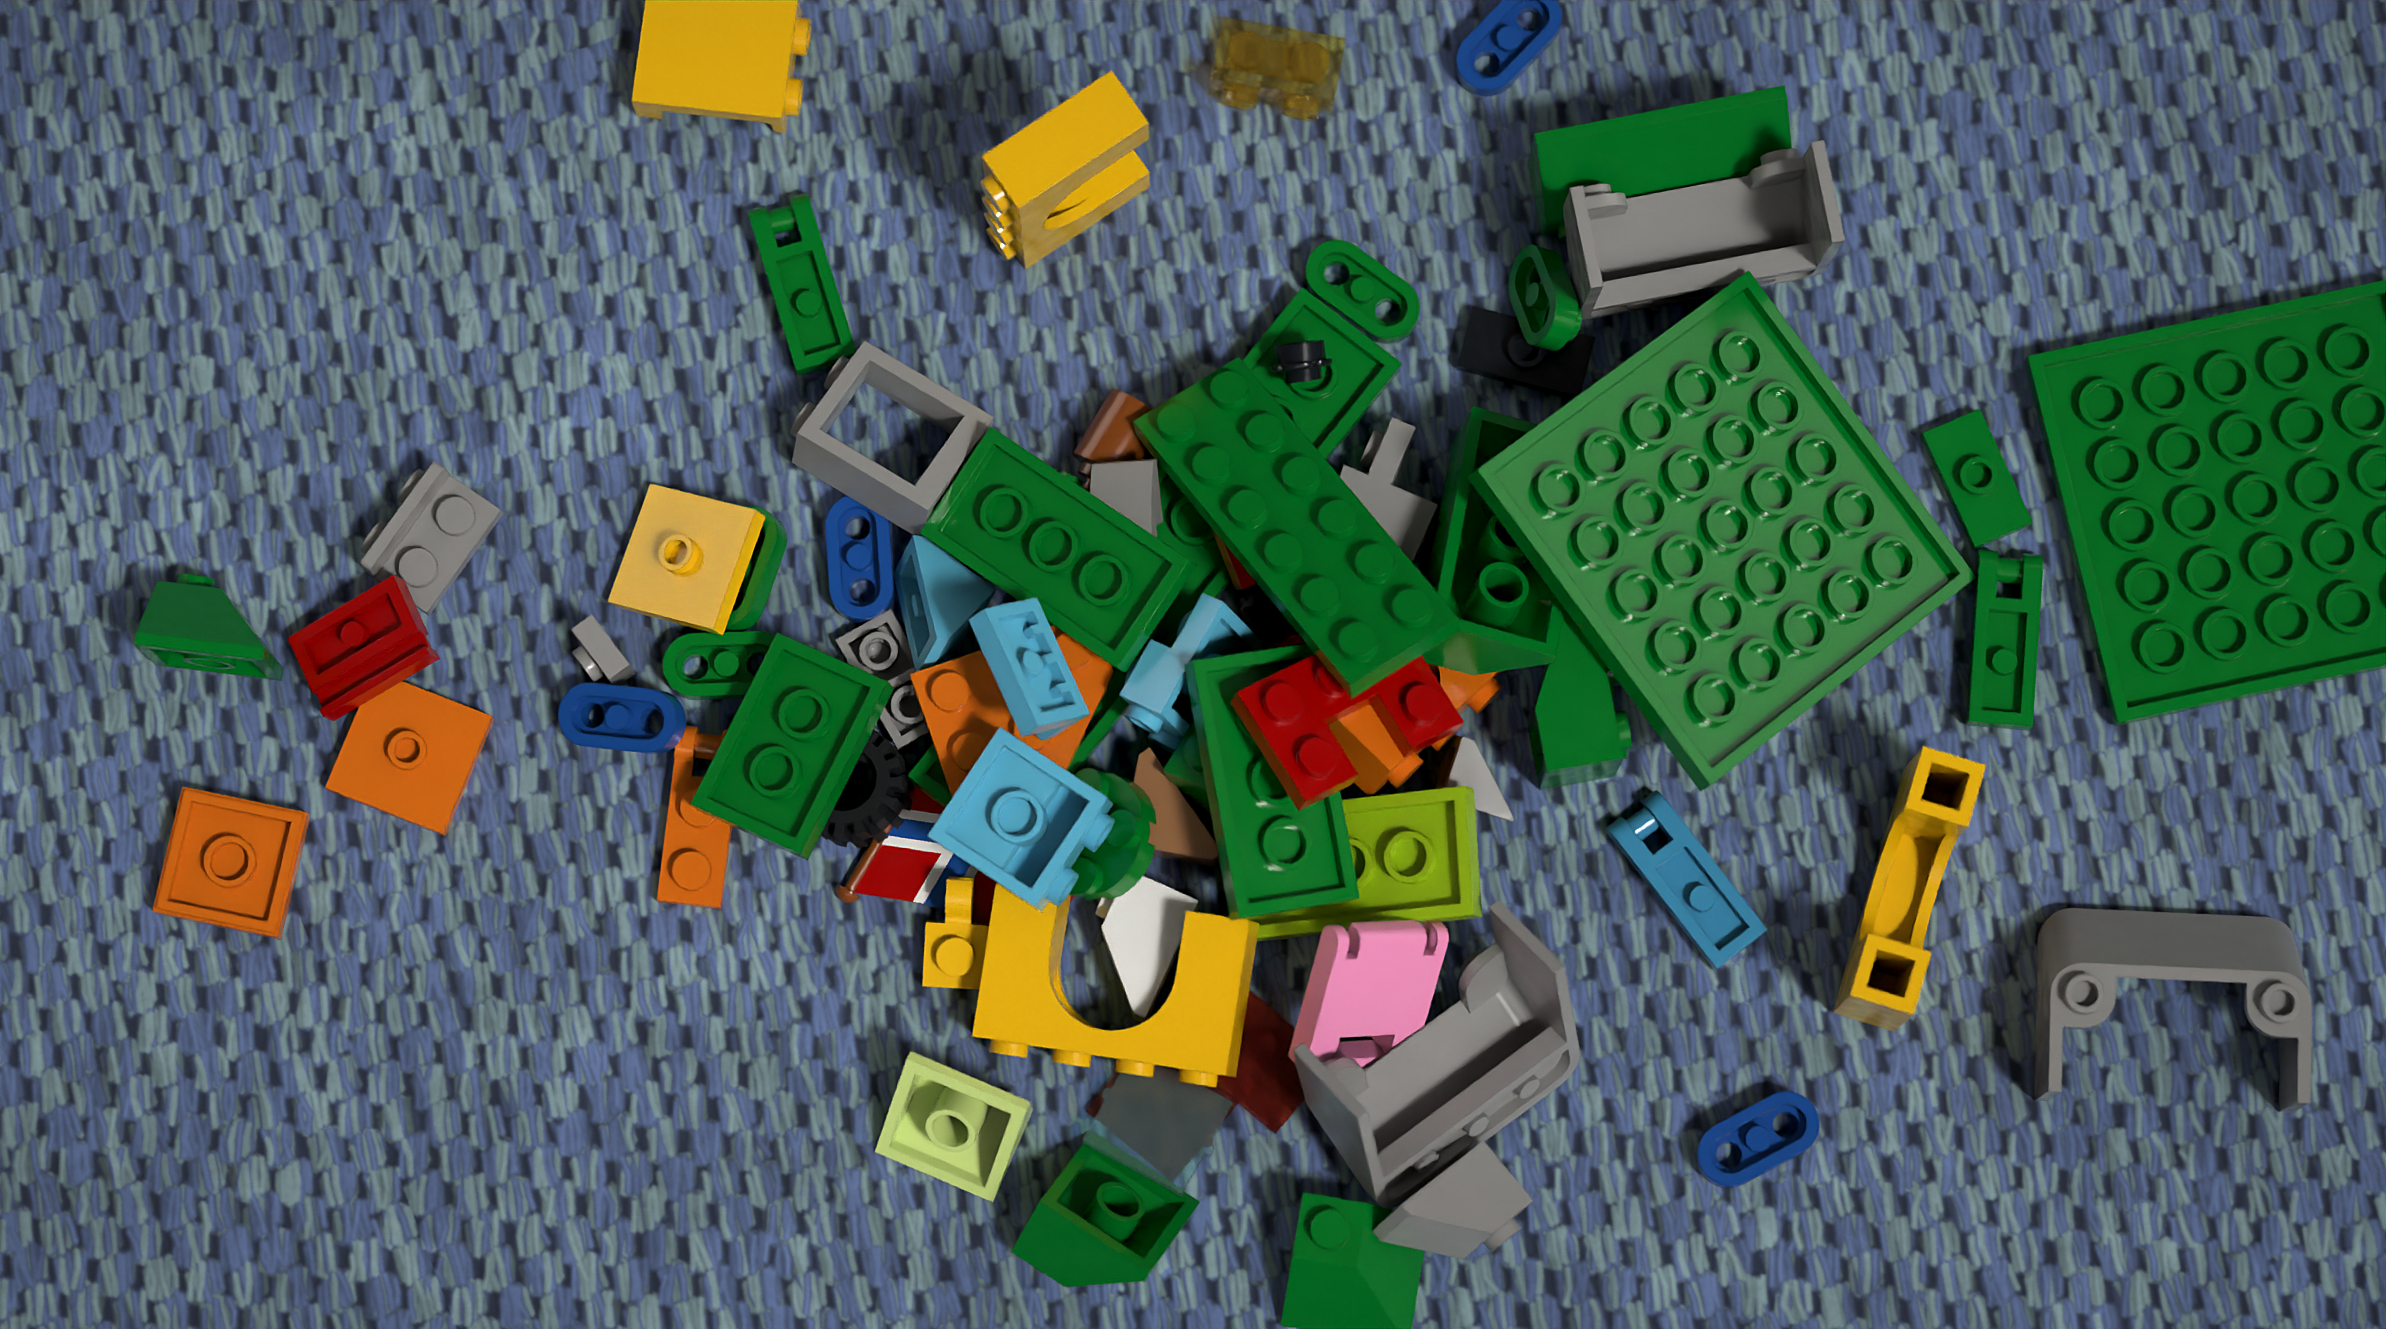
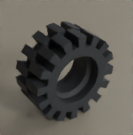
M873 730L856 763L868 766L873 772L874 789L871 796L866 802L855 808H841L835 805L821 833L823 838L826 840L829 838L836 845L847 848L848 842H851L857 848L868 847L867 839L873 837L878 843L887 839L888 836L884 829L892 824L898 830L904 822L898 815L901 808L910 811L913 800L907 795V790H915L914 785L907 776V770L911 769L908 762L876 730Z

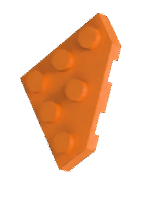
M1055 625L1050 626L1090 714L1055 737L1047 740H1040L1037 734L1021 736L981 650L910 674V681L951 797L953 798L999 727L1067 771L1085 735V731L1113 678L1114 671L1111 664Z

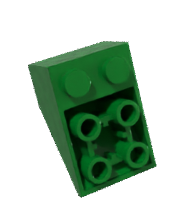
M1564 610L1557 656L1552 664H1547L1528 725L1539 790L1615 777L1623 759H1627V749L1632 748L1631 732L1626 711L1615 712L1612 697L1615 696V686H1619L1620 683L1566 610Z

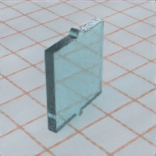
M1155 1065L1153 1077L1120 1072L1113 1087L1105 1088L1102 1091L1101 1098L1104 1103L1084 1136L1082 1143L1182 1196L1203 1157H1210L1213 1154L1214 1145L1212 1141L1230 1111L1233 1102L1202 1085L1179 1082V1073L1167 1066Z

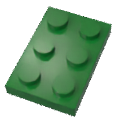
M777 633L690 804L704 814L808 860L894 687L886 680Z

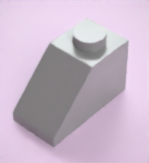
M1483 1140L1401 1204L1373 1230V1233L1382 1242L1464 1259L1483 1243L1492 1253L1521 1229V1226L1514 1217L1531 1204L1533 1200Z

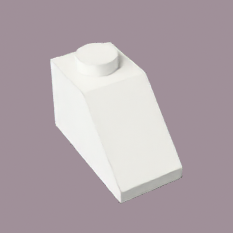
M1145 876L1122 896L1113 899L1102 897L1095 915L1105 919L1101 927L1103 939L1133 1018L1141 1023L1148 1020L1180 950L1186 911L1197 912L1199 908V900Z

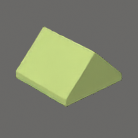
M910 1051L875 1152L994 1202L1033 1108L1031 1102Z

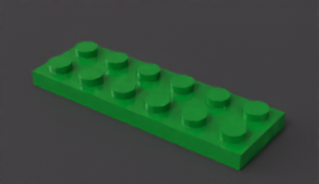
M1237 357L1133 421L1137 438L1155 459L1157 458L1160 466L1351 698L1356 697L1460 631L1458 616L1240 357Z

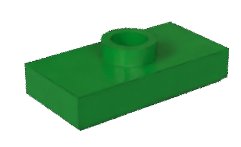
M1980 409L1921 434L1920 439L1973 551L2032 525L2033 521Z

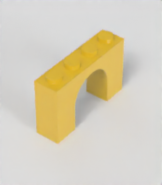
M1112 70L982 155L985 178L979 182L986 194L982 197V201L988 210L984 213V216L990 225L986 231L994 246L1006 261L1016 255L1026 270L1150 187V172L1134 151L1135 148L1149 140V122Z
M1922 746L1903 770L1832 1013L1893 1032L1914 1015L1932 953L1923 949L1932 908L1953 847L1959 836L1969 826L1986 765Z
M996 883L972 1033L973 1037L991 1039L989 1052L1027 1058L1029 1045L1053 1049L1051 1062L1089 1068L1092 1055L1116 1059L1114 1072L1153 1077L1155 1065L1180 1068L1179 1082L1211 1087L1217 1086L1218 1074L1236 1077L1259 923L1246 919L1230 921V917L1186 911L1176 977L1168 999L1158 1012L1145 1022L1124 1030L1108 1031L1098 1028L1082 1018L1072 1007L1062 985L1060 966L1071 896L1068 895L1058 907L1048 902L1043 911L1040 912Z

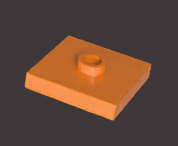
M401 681L359 706L325 789L446 836L492 727L494 718L486 713Z
M182 786L152 911L159 915L281 940L311 815L303 811Z

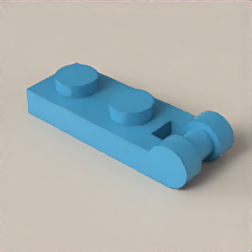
M1655 790L1640 801L1642 809L1626 821L1619 817L1607 826L1605 831L1711 968L1716 971L1765 934L1768 929L1665 797ZM1659 828L1670 842L1655 854H1652L1642 840Z

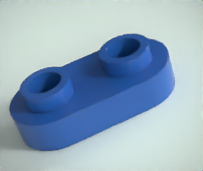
M1502 0L1459 46L1455 69L1462 86L1469 92L1483 97L1496 96L1506 91L1556 39L1562 20V11L1558 0ZM1526 12L1534 13L1540 18L1541 25L1534 31H1526L1519 26L1518 17ZM1483 56L1492 57L1497 61L1499 68L1494 74L1483 75L1475 67L1477 59Z
M845 496L833 504L825 521L829 590L833 605L842 617L854 623H866L888 611L894 599L890 524L886 518L849 496ZM855 519L867 521L870 525V532L867 537L861 540L851 539L846 534V528L851 521ZM867 581L874 586L875 592L869 601L857 602L851 597V588L857 582Z
M582 683L574 686L565 694L558 711L559 725L563 734L574 744L584 747L662 754L670 751L680 742L686 728V715L680 701L668 692L648 688ZM600 705L604 710L605 716L602 724L595 728L591 724L589 716L592 709ZM659 711L663 717V726L659 732L654 733L650 728V719L655 712Z
M1783 1091L1775 1093L1723 1120L1707 1130L1698 1142L1696 1163L1700 1173L1708 1182L1715 1186L1736 1188L1793 1159L1810 1148L1817 1138L1820 1126L1817 1110L1803 1095ZM1788 1114L1794 1118L1797 1129L1793 1136L1784 1138L1776 1134L1773 1128V1121L1777 1115ZM1731 1144L1739 1150L1740 1161L1737 1166L1726 1168L1717 1161L1716 1152L1719 1146Z

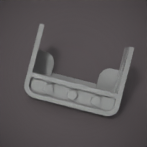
M1824 140L1811 142L1804 156L1800 157L1798 150L1795 148L1764 154L1760 157L1762 166L1751 170L1748 176L1627 199L1624 193H1612L1610 184L1570 188L1563 205L1572 287L1576 294L1578 305L1582 310V320L1714 296L1748 270L1761 287L1810 278L1823 273L1845 241Z
M1499 900L1489 907L1495 943L1489 948H1481L1473 952L1461 967V977L1458 984L1461 1000L1364 1070L1350 1057L1338 1060L1330 1059L1322 1063L1304 1043L1293 1050L1306 1104L1363 1189L1381 1207L1391 1208L1397 1206L1418 1192L1483 1140L1484 1142L1558 1088L1573 1073L1579 1062L1580 1049L1565 965Z
M2083 908L2059 910L2043 923L2037 942L2034 1101H2048L2062 1092L2063 1028L2088 1029L2102 1023L2111 1014L2115 1005L2116 977L2244 983V1009L2248 1021L2259 1033L2272 1038H2280L2279 1112L2292 1113L2311 1104L2312 1000L2296 938L2286 924L2271 917Z

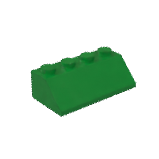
M1785 85L1534 133L1527 166L1542 236L1558 233L1559 241L1567 242L1563 205L1572 187L1610 184L1612 193H1624L1627 199L1748 176L1751 170L1762 166L1760 161L1762 155L1792 148Z
M1472 406L1452 442L1426 580L1458 616L1460 631L1422 654L1426 663L1474 676L1552 664L1556 659L1565 609L1467 478L1538 424Z

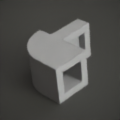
M1392 417L1386 433L1383 434L1374 430L1366 446L1360 465L1370 469L1368 474L1343 465L1340 477L1410 561L1415 564L1435 518L1438 504L1393 486L1413 442L1416 427Z

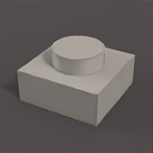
M592 614L571 629L581 644L572 651V654L594 683L605 676L611 685L620 686L635 675L628 661Z

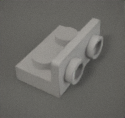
M436 461L430 465L426 472L418 469L407 480L398 497V500L403 504L389 523L381 520L369 532L361 547V552L365 556L360 562L366 573L379 582L392 575L404 579L416 607L428 616L433 612L503 515V512L498 507L452 477L447 469Z

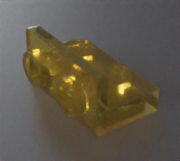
M1222 17L1214 66L1210 74L1209 94L1220 95L1221 104L1240 110H1254L1257 108L1258 102L1282 106V114L1297 120L1315 121L1318 120L1319 113L1333 115L1346 38Z

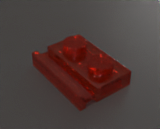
M1249 989L1236 1077L1218 1074L1217 1086L1273 1133L1277 1134L1305 1100L1297 1066L1288 1056L1296 1027Z

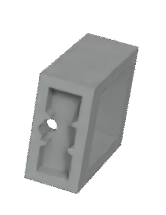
M864 340L851 359L841 356L834 364L824 383V389L828 391L818 405L808 402L795 419L790 434L796 437L792 463L909 533L923 536L919 532L990 426L992 427L994 417ZM863 382L950 434L948 440L915 486L827 434V431Z

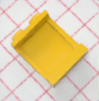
M645 0L632 93V104L636 115L662 119V112L667 111L771 124L773 132L786 133L788 115L799 116L801 111L803 79L793 78L796 55L807 56L811 19L801 18L802 12L799 0Z

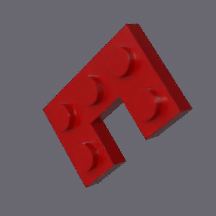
M1316 654L1238 691L1231 701L1237 714L1298 811L1352 785L1359 775L1329 728V724L1370 704L1405 758L1457 732L1464 722L1422 655L1356 697L1351 698Z

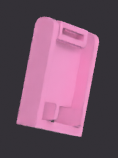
M1415 920L1350 923L1348 933L1341 925L1325 926L1320 937L1288 1053L1291 1060L1296 1064L1293 1050L1304 1043L1322 1063L1330 1059L1338 1060L1350 1057L1363 1069H1367L1423 1028L1449 941V934L1445 925L1440 921H1428L1421 925ZM1371 1036L1373 1040L1339 1042L1340 1037Z

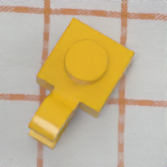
M949 876L946 882L945 921H926L922 986L980 989L990 924L972 923L975 879L973 877Z

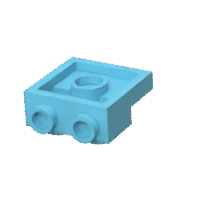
M1202 593L1194 609L1189 611L1180 622L1177 639L1172 648L1150 639L1142 655L1136 658L1130 665L1125 677V685L1119 694L1129 704L1123 716L1138 727L1150 732L1147 738L1151 742L1173 754L1194 720L1184 664L1194 660L1259 651V649L1266 647L1265 643L1223 601Z
M999 727L927 836L1042 912L1048 902L1058 907L1073 889L1079 874L1072 870L1071 867L1084 847L1095 852L1110 833L1115 819L1107 815L1113 803L1108 797Z

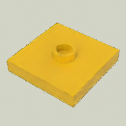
M650 483L607 602L627 611L723 636L766 516L755 509Z

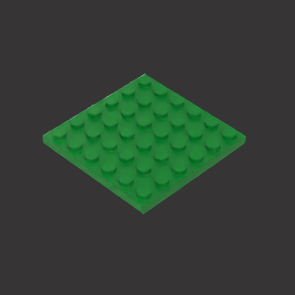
M1749 270L1467 477L1699 791L1706 789L1976 578L1967 563Z
M2386 280L2028 355L2024 364L2114 727L2386 668Z

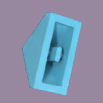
M917 535L912 536L893 573L915 672L941 664L972 632L973 629L968 619L987 608L996 591L995 588L925 536Z

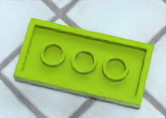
M1457 786L1342 800L1360 898L1347 902L1245 919L1259 923L1257 942L1321 935L1323 928L1328 925H1341L1348 932L1350 923L1415 920L1423 924L1428 921L1445 922L1482 918L1474 789L1468 786Z

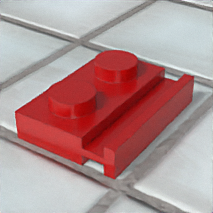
M394 575L287 637L311 692L317 695L322 706L319 709L322 717L332 721L339 719L440 659L437 651L432 649L427 639L428 631L404 579Z

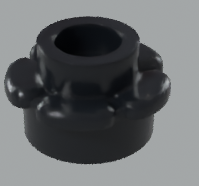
M1324 340L1273 346L1276 365L1270 366V370L1272 372L1283 371L1285 384L1322 379L1321 366L1331 365L1332 358H1326Z

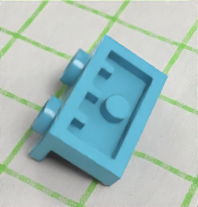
M1037 597L985 608L968 619L1022 737L1037 734L1040 740L1051 739L1090 714Z

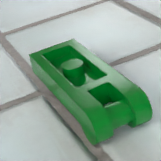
M808 193L790 197L791 204L769 211L766 210L765 205L747 210L798 377L834 366L841 356L851 359L856 352ZM796 228L799 229L802 241L778 248L774 235Z
M1978 549L1975 562L1976 578L1974 579L1975 589L1965 725L2029 731L2033 727L2043 556L2022 553L2021 559L2001 558L1998 551ZM1997 582L2019 584V599L1996 597Z

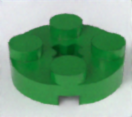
M1085 768L1079 770L1074 776L1109 798L1113 805L1107 815L1115 819V822L1102 845L1095 852L1084 847L1072 865L1071 869L1077 872L1079 877L1069 895L1090 901L1100 897L1113 899L1122 896L1133 888L1143 877L1152 861L1155 845L1148 843L1150 836L1149 822L1156 824L1155 809L1149 796L1135 782L1116 774Z

